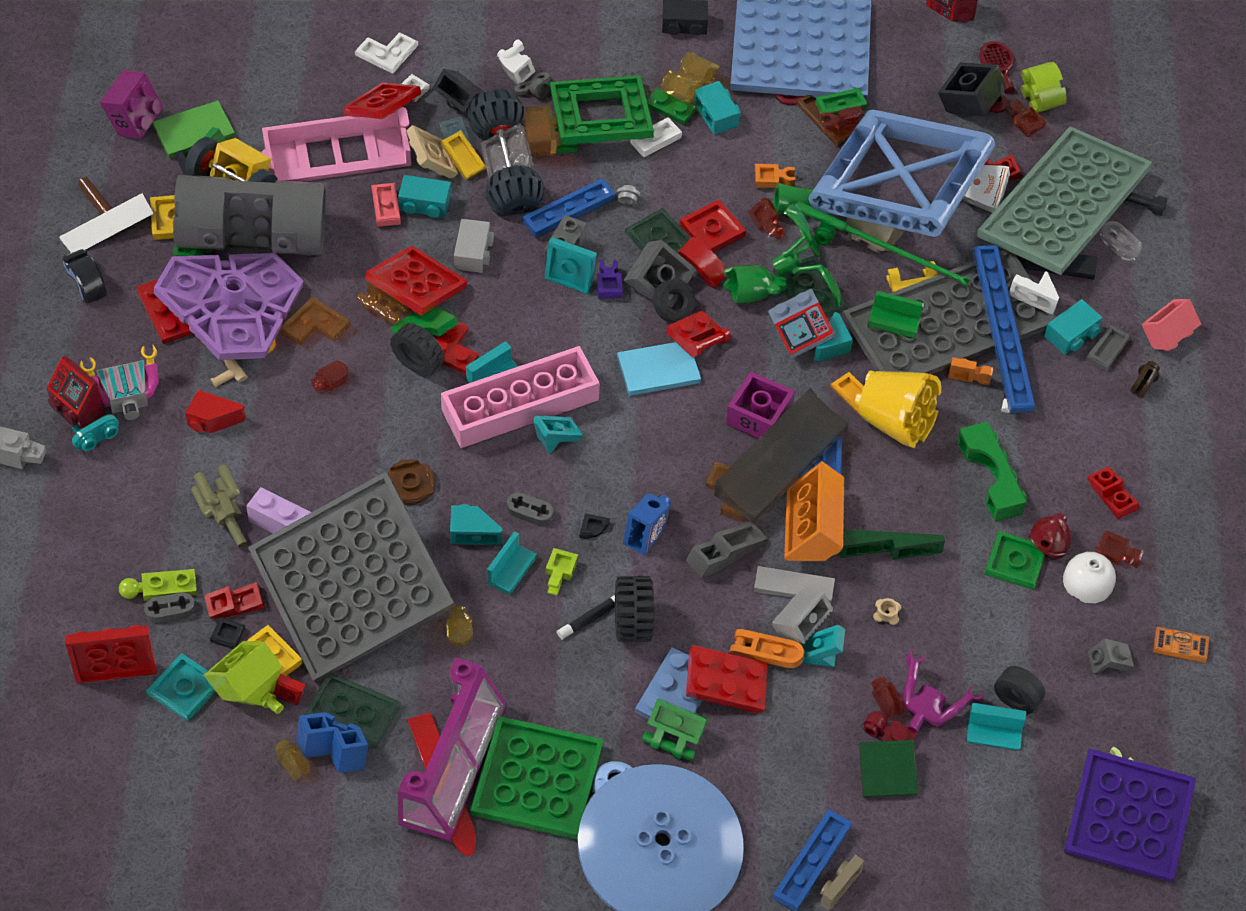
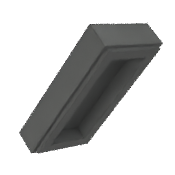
M1110 325L1087 355L1086 360L1108 371L1132 336Z

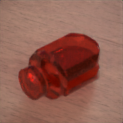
M334 361L316 372V377L311 379L313 388L317 392L323 389L327 392L345 384L348 379V367L341 361Z
M885 676L878 677L872 681L871 685L874 689L872 695L887 718L904 712V701L893 682H888Z

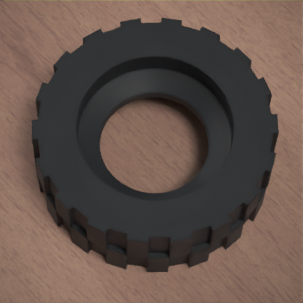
M415 323L404 324L390 339L392 351L401 364L422 377L431 376L445 360L444 351L436 341V338Z

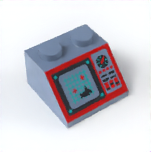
M812 288L768 310L791 358L836 337Z

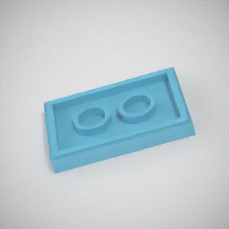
M676 342L617 352L618 362L629 396L701 383L695 358L690 356Z

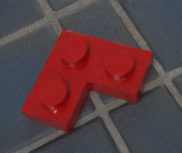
M458 322L456 326L441 336L435 335L434 337L444 351L445 360L442 364L466 374V366L477 360L479 353L459 345L469 331V326Z

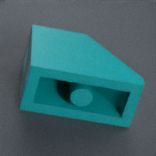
M467 504L451 505V544L502 545V527L478 506Z

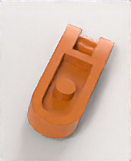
M744 629L736 630L734 635L735 644L731 645L729 654L785 668L798 667L804 660V649L799 642ZM751 643L752 645L747 647L745 644Z

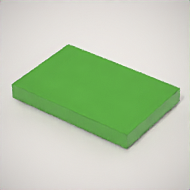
M219 101L153 121V127L169 159L176 157L175 154L178 151H183L184 154L189 153L192 146L199 139L203 138L212 127L219 128L225 140L235 137V132Z

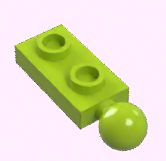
M194 569L141 573L142 582H137L133 578H126L119 584V593L126 599L135 598L139 593H143L144 601L154 597L181 592L188 593L191 596L197 595Z

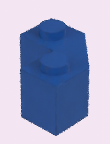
M326 712L299 716L296 741L304 758L330 755L338 773L364 769L368 743L359 726L352 723L348 726L335 721V716Z

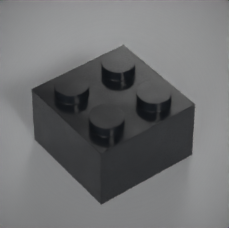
M960 62L938 91V94L946 112L950 114L986 116L1006 88V84L998 65Z

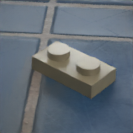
M855 855L850 862L845 860L837 870L836 874L838 876L833 882L831 880L827 881L820 892L822 895L820 905L828 911L832 909L862 872L864 860Z

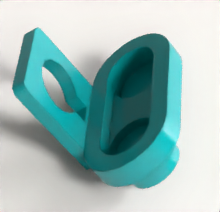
M106 415L83 429L74 425L72 429L76 434L72 439V444L77 450L91 451L96 447L97 443L106 438L111 439L118 434L119 421L114 415Z

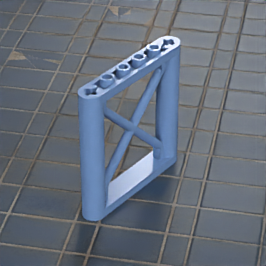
M869 110L865 113L809 195V203L813 208L822 212L928 236H939L995 148V141L989 134L878 110ZM885 137L954 152L904 166ZM874 141H876L894 169L847 183ZM959 160L930 204L910 174ZM901 177L922 209L849 192Z

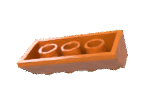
M822 461L787 488L784 559L787 561H826L832 555L838 554L843 548L844 476Z

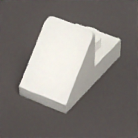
M1046 271L1039 284L1016 274L1009 291V296L1052 315L1059 299Z

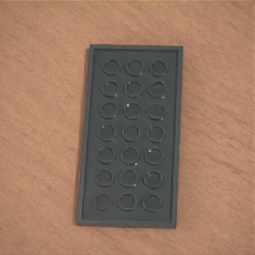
M1007 250L999 252L1008 292L1016 274L1031 280L1014 253ZM975 261L950 270V272L959 276L969 277L970 282L967 286H963L959 281L944 274H939L889 293L924 303L915 339L868 327L874 299L843 311L842 318L875 371L915 372L932 375L950 368L952 357L970 360L995 350ZM1010 296L1020 340L1045 331L1047 324L1056 318L1054 313L1053 315Z

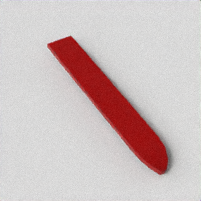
M431 712L407 719L425 770L440 738ZM449 761L435 792L436 799L451 766ZM463 797L456 813L458 815L464 804ZM465 805L452 836V841L460 853L471 856L476 848V835Z

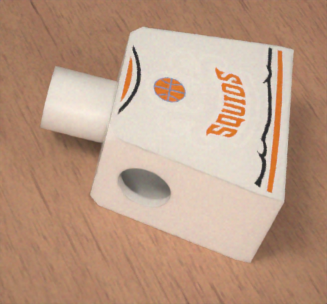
M983 165L963 197V201L993 213L1003 201L1010 176L1009 167Z

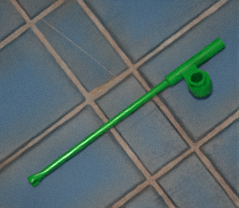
M800 201L796 204L803 214L821 221L815 231V239L821 245L831 243L836 235V229L850 232L953 278L963 286H967L970 282L969 277L959 276L857 230L847 225L846 222Z

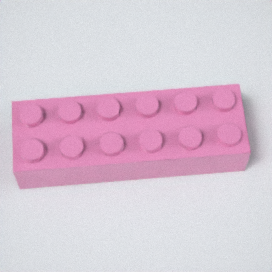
M578 346L441 393L442 412L460 448L530 425L534 423L533 419L535 416H556L599 401L600 383L583 351Z

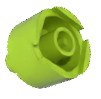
M1046 62L1021 70L1024 85L1021 86V92L1025 99L1030 98L1029 106L1033 114L1066 104L1065 87L1061 88L1060 80H1063L1055 62Z

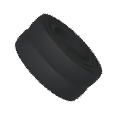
M1019 666L1007 667L994 684L995 693L1004 704L1012 709L1026 711V714L1033 713L1046 694L1042 682L1033 673Z

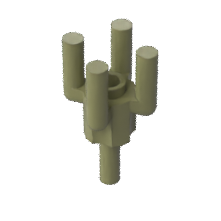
M223 464L217 468L221 477L215 480L218 491L214 493L203 472L196 473L194 479L197 485L192 487L191 491L204 517L210 518L214 516L218 525H227L238 548L244 547L247 541L236 521L242 516L235 501V498L240 494V490L227 465Z

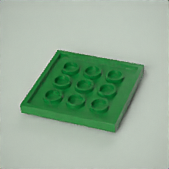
M499 716L471 807V816L578 840L581 818L588 804L604 739Z

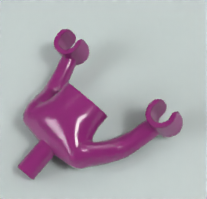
M911 649L907 654L905 662L909 666L902 704L904 708L914 714L908 726L909 729L917 733L923 721L934 727H940L950 721L969 704L978 703L982 699L984 693L982 692L978 697L973 696L971 690L974 686H971L964 697L942 712L946 697L936 689L928 685H922L919 691L914 694L919 665L924 660V655L917 660L912 656L914 649Z

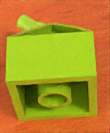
M242 641L204 674L222 700L263 706L264 708H270L276 714H279L284 708L276 700V695L273 694L282 665L265 642Z

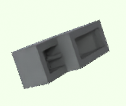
M753 521L715 533L711 541L694 546L686 561L702 579L720 571L763 545L767 541V537Z

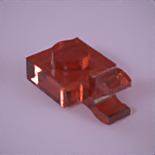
M1017 99L1009 102V106L1012 108L1006 112L1014 118L1013 123L1027 137L1045 127L1046 121L1032 107L1025 109Z
M860 106L838 110V115L825 112L820 115V122H827L824 123L825 132H830L834 129H838V132L854 130L863 117V111Z
M763 197L748 211L757 229L761 231L766 229L770 237L775 235L777 240L785 235L781 226L775 222L780 215L770 199Z
M1105 530L1095 550L1096 553L1104 555L1113 563L1119 565L1121 559H1123L1126 564L1135 568L1139 567L1144 553L1139 549L1129 547V539Z

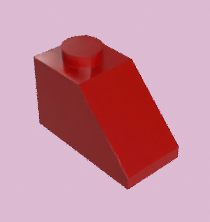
M201 390L197 391L185 412L187 425L196 432L205 431L213 433L242 423L246 419L245 406L243 404Z

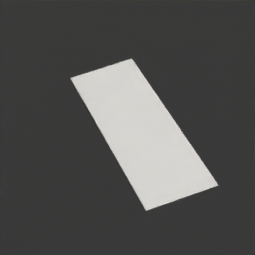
M140 194L63 234L59 238L71 253L80 249L85 250L154 213L144 195Z

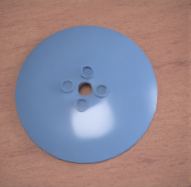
M660 764L643 765L628 769L612 777L590 799L582 815L578 831V854L584 875L599 898L615 911H711L731 891L739 875L743 860L742 830L729 801L705 778L676 766ZM665 834L669 837L670 843L666 846H661L655 841V836Z

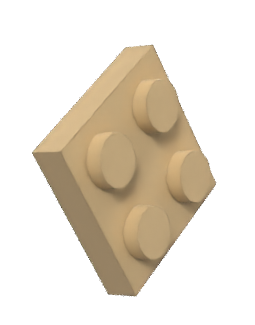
M414 125L406 130L410 139L409 143L415 150L417 162L425 169L429 168L438 175L448 178H454L458 175L453 161L441 146L443 139Z

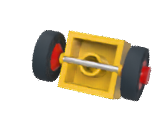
M203 137L192 146L186 158V171L191 176L226 177L232 181L276 183V180H278L269 171L271 158L236 138L218 143L212 138Z

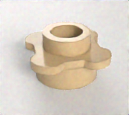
M889 598L876 601L877 611L873 615L876 622L885 621L891 625H896L899 622L898 612L901 610V605Z

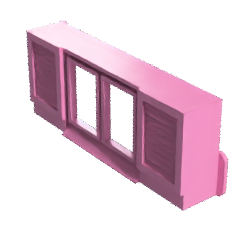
M401 107L384 119L344 116L262 128L265 147L262 153L271 158L269 171L279 181H310L411 166V152L406 127L409 126L407 110ZM363 135L368 160L343 163L338 138ZM331 140L336 164L310 168L306 143Z

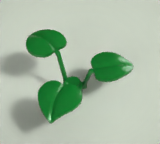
M793 204L785 210L784 214L794 220L803 236L792 247L783 252L782 255L772 260L774 267L781 277L791 271L797 274L803 271L819 270L833 294L836 309L840 305L841 293L837 282L829 270L821 264L806 267L798 266L802 263L799 254L811 248L815 257L821 256V250L816 239L812 236L802 211L797 205ZM806 240L807 243L805 246H803L797 251H794L802 242Z

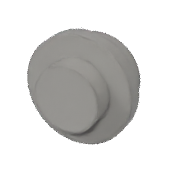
M624 185L617 189L616 195L620 203L635 205L640 198V192L634 186Z

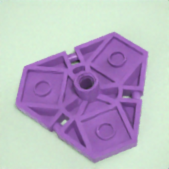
M276 253L232 254L228 256V260H220L219 255L171 257L155 284L154 294L169 307L171 312H174V315L182 323L189 325V330L206 345L218 360L265 358L282 327L283 320L286 319L303 287V280Z

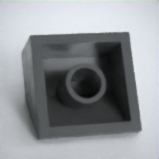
M651 241L646 244L623 281L638 293L653 300L655 290L661 283L670 279H678L688 283L696 268L664 241ZM671 292L668 295L667 303L670 308L674 306L679 298L676 292Z

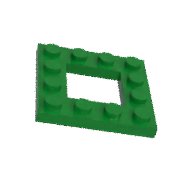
M641 75L550 82V93L561 145L654 138V129ZM621 98L625 118L581 122L577 101L587 102L590 100Z

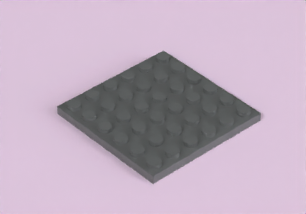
M387 472L376 476L248 547L315 683L456 606Z

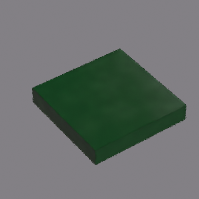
M913 740L859 742L863 798L918 794Z

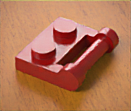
M704 311L697 312L670 324L666 330V333L692 357L700 355L703 350L718 343L724 344L731 340L730 331L727 328H721ZM709 335H712V336H710V337H708V338H706V339L701 340V341L698 342V340H700V339H702V338H705V337H707V336H709Z

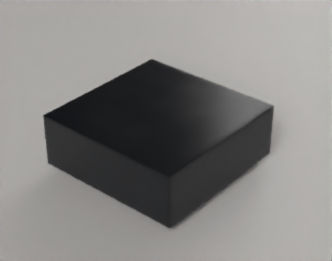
M220 617L210 637V642L234 649L241 639L245 625Z

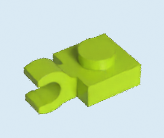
M553 548L546 566V574L551 575L547 593L557 596L562 580H571L578 562V554Z

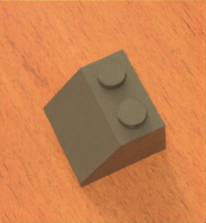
M847 218L846 220L847 225L891 245H894L906 231L853 218ZM850 232L847 235L855 241L860 242L863 240L869 243L867 247L875 252L889 251Z

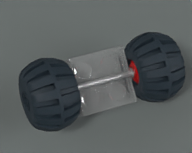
M497 88L496 90L484 91L476 96L468 110L469 126L473 133L483 140L480 144L489 178L486 187V199L490 208L500 216L533 212L539 209L543 202L544 184L538 173L532 169L534 164L525 127L523 126L526 116L525 107L521 99L514 92Z

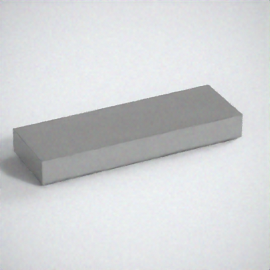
M758 566L754 592L793 598L803 587L816 591L822 590L831 604L835 578Z

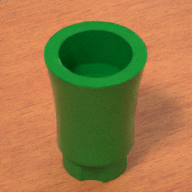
M777 183L774 193L775 216L786 215L784 214L785 210L793 204L796 205L798 201L811 206L809 195L813 189Z

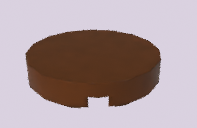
M414 459L402 460L395 463L388 472L405 505L419 504L433 494L435 474L427 464L424 465Z

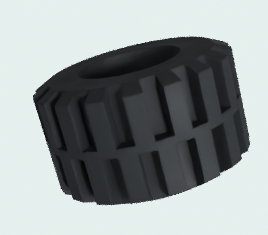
M618 576L615 581V634L618 642H651L654 636V588L650 576Z

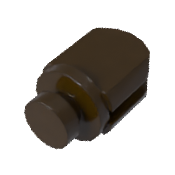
M1148 361L1146 364L1141 365L1138 369L1139 376L1130 390L1135 392L1142 379H1146L1147 382L1139 393V396L1143 398L1152 382L1158 381L1160 366L1154 361Z

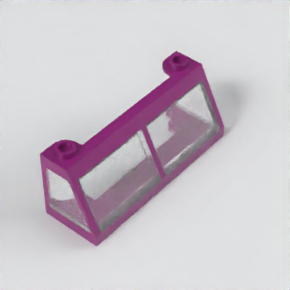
M456 657L450 669V677L452 679L451 703L454 706L425 773L420 771L407 773L398 788V825L449 841L452 839L490 747L498 717H502L506 707L505 700L483 667Z

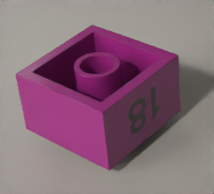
M122 70L100 101L117 134L128 138L141 139L163 108L145 72Z
M750 371L728 405L726 424L771 444L793 409L795 391Z

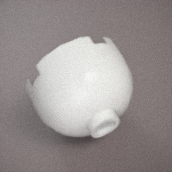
M1084 552L1076 555L1069 561L1063 575V583L1071 596H1075L1084 603H1098L1107 599L1112 593L1116 583L1115 569L1110 560L1104 555L1096 552Z

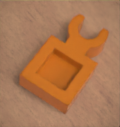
M755 164V188H775L777 183L794 186L795 177L788 176L795 175V168L786 167L781 170L779 169V164Z
M952 357L948 378L971 383L975 380L980 384L990 385L993 368L990 366L977 367V362Z

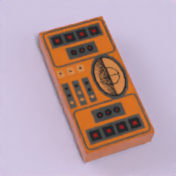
M1157 627L1155 630L1153 653L1205 663L1207 660L1209 637Z

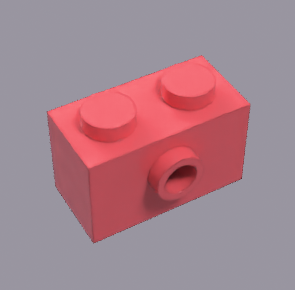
M1173 299L1141 325L1154 349L1169 351L1178 346L1177 343L1183 338L1191 336L1194 333L1193 330L1200 326L1201 322L1190 299Z

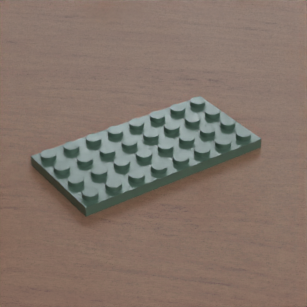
M1069 127L977 231V237L1061 275L1150 171L1152 162L1073 127Z

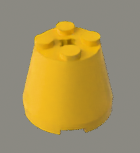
M869 371L866 375L862 392H858L855 405L859 407L862 419L901 444L915 448L919 440L921 442L925 441L938 415V411L935 410L936 397L941 394V382L937 376L928 373Z

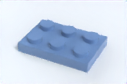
M673 647L670 649L637 704L635 713L649 719L658 698L696 713L703 700L686 697L689 655Z

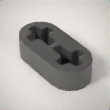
M519 492L511 494L507 499V511L516 518L540 526L549 524L553 519V507L546 501ZM519 501L522 502V506L514 508V504H517ZM542 510H545L546 514H543L542 517H539L538 513H540Z
M185 592L149 599L144 605L145 616L153 623L186 618L195 611L193 597ZM185 601V609L180 608V602ZM159 606V614H154V607Z

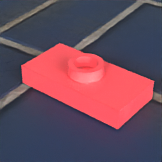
M395 183L371 185L377 227L400 225Z

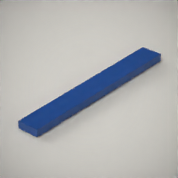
M998 245L974 246L973 255L1009 413L1032 412L1035 409V403Z

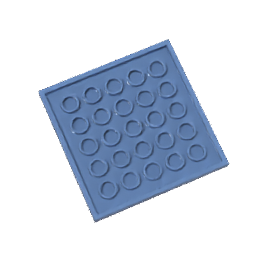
M737 0L730 90L794 96L813 95L812 97H819L860 88L867 102L871 0Z

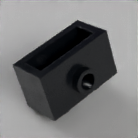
M448 69L442 70L432 88L446 98L452 107L464 113H468L472 100L484 92L458 71Z

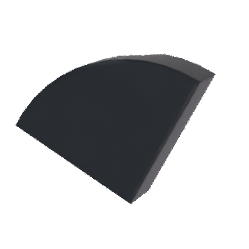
M585 513L579 538H593L602 534L603 530L609 526L610 518Z

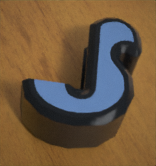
M80 249L63 256L62 262L65 270L76 281L84 303H90L106 296L107 290L95 260L88 256L86 250Z

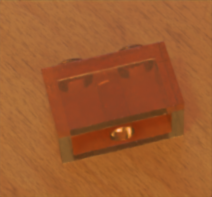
M550 105L525 107L523 129L528 158L556 155V146L560 145L559 131L555 132L554 128H557L556 114H552Z

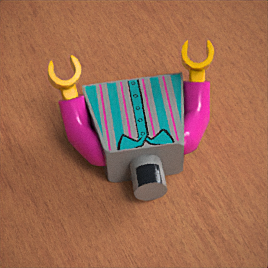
M154 345V352L151 356L145 355V346L141 349L147 364H144V360L96 370L97 375H95L93 370L96 363L93 358H89L92 364L91 369L84 368L83 362H80V368L97 382L104 407H110L112 413L123 411L124 417L127 420H134L139 417L138 408L148 406L147 399L153 396L159 383L157 363H154L157 349Z

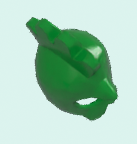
M740 265L724 269V274L729 278L724 282L723 286L731 292L734 303L751 304L765 300L770 294H780L781 291L787 288L784 277H779L778 274H770L769 270L764 266Z

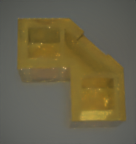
M688 51L687 55L681 60L679 72L669 69L668 73L664 75L660 90L692 104L694 102V90L711 84L720 65Z

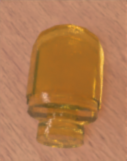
M464 606L451 608V615L447 618L448 641L455 647H466L473 640L472 619L467 614V608Z
M288 739L277 743L275 746V750L278 753L276 758L293 781L298 780L301 774L305 776L310 773L309 762L297 744H291Z

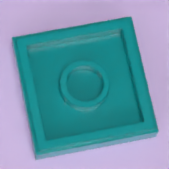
M552 237L548 245L544 278L589 294L593 284L597 253Z
M182 653L146 690L149 696L187 722L216 691L204 676L208 670Z

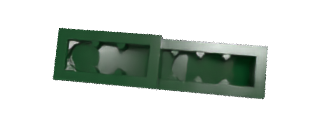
M843 529V548L839 552L840 558L890 551L892 560L938 554L943 552L945 538L944 535Z

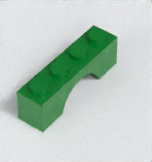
M988 422L960 428L957 442L965 460L984 465L995 477L996 483L988 489L985 500L994 522L1023 515L1025 505H1027V497L1017 484L1018 480L1015 471L1011 470L1008 465L1006 452L1001 450L998 444L999 440L996 431L991 429Z

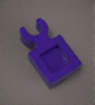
M600 260V273H597L598 298H622L621 273H617V260H613L612 267L604 266V260Z

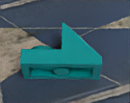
M535 416L533 419L536 435L548 454H551L560 442H577L583 436L571 417Z
M836 625L811 634L808 640H805V644L800 643L804 649V660L802 663L834 667L835 655L843 652L845 629L840 625Z

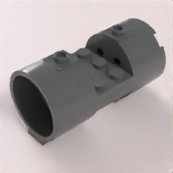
M178 175L174 196L175 217H173V235L176 247L226 250L227 245L270 247L273 253L322 256L326 222V183L276 180V183L232 181L226 177Z

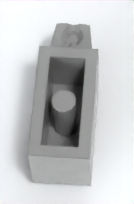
M0 427V464L23 469L26 462L42 463L46 455L44 445L31 441L28 433Z

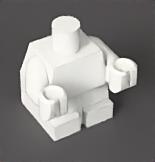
M519 39L513 43L512 48L506 51L502 49L497 54L503 69L516 84L523 83L535 72L531 59L527 55H520L519 53L524 50L523 43Z

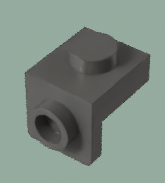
M1103 639L1088 650L1093 673L1099 674L1107 667L1127 671L1134 667L1131 652L1126 643Z

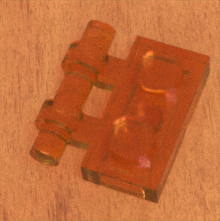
M369 283L367 286L369 295L360 292L356 297V300L361 302L365 309L375 311L381 319L394 324L398 323L400 316L395 313L396 311L405 316L412 310L386 292L375 287L372 283ZM381 300L387 305L383 306L378 301Z

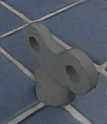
M546 72L534 75L532 80L517 84L514 87L515 93L517 95H525L531 92V94L540 99L545 98L550 92V84L548 83L550 75Z

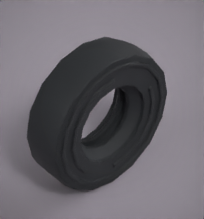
M670 279L661 283L656 288L653 296V306L661 319L669 323H675L692 315L696 306V299L693 289L686 282ZM671 292H676L681 297L682 304L678 310L671 309L667 303L668 295Z

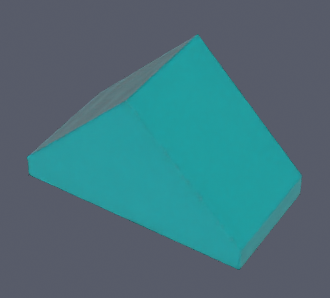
M834 312L829 322L836 337L816 346L814 360L817 362L851 353L853 340L840 314Z

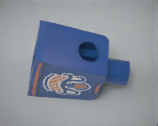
M646 494L628 513L623 544L645 556L666 527L671 500L665 495L656 497L652 494Z

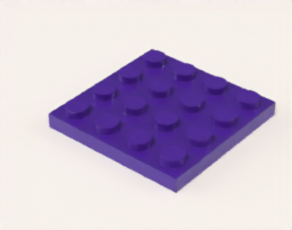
M1089 748L1064 852L1172 883L1175 878L1196 778Z

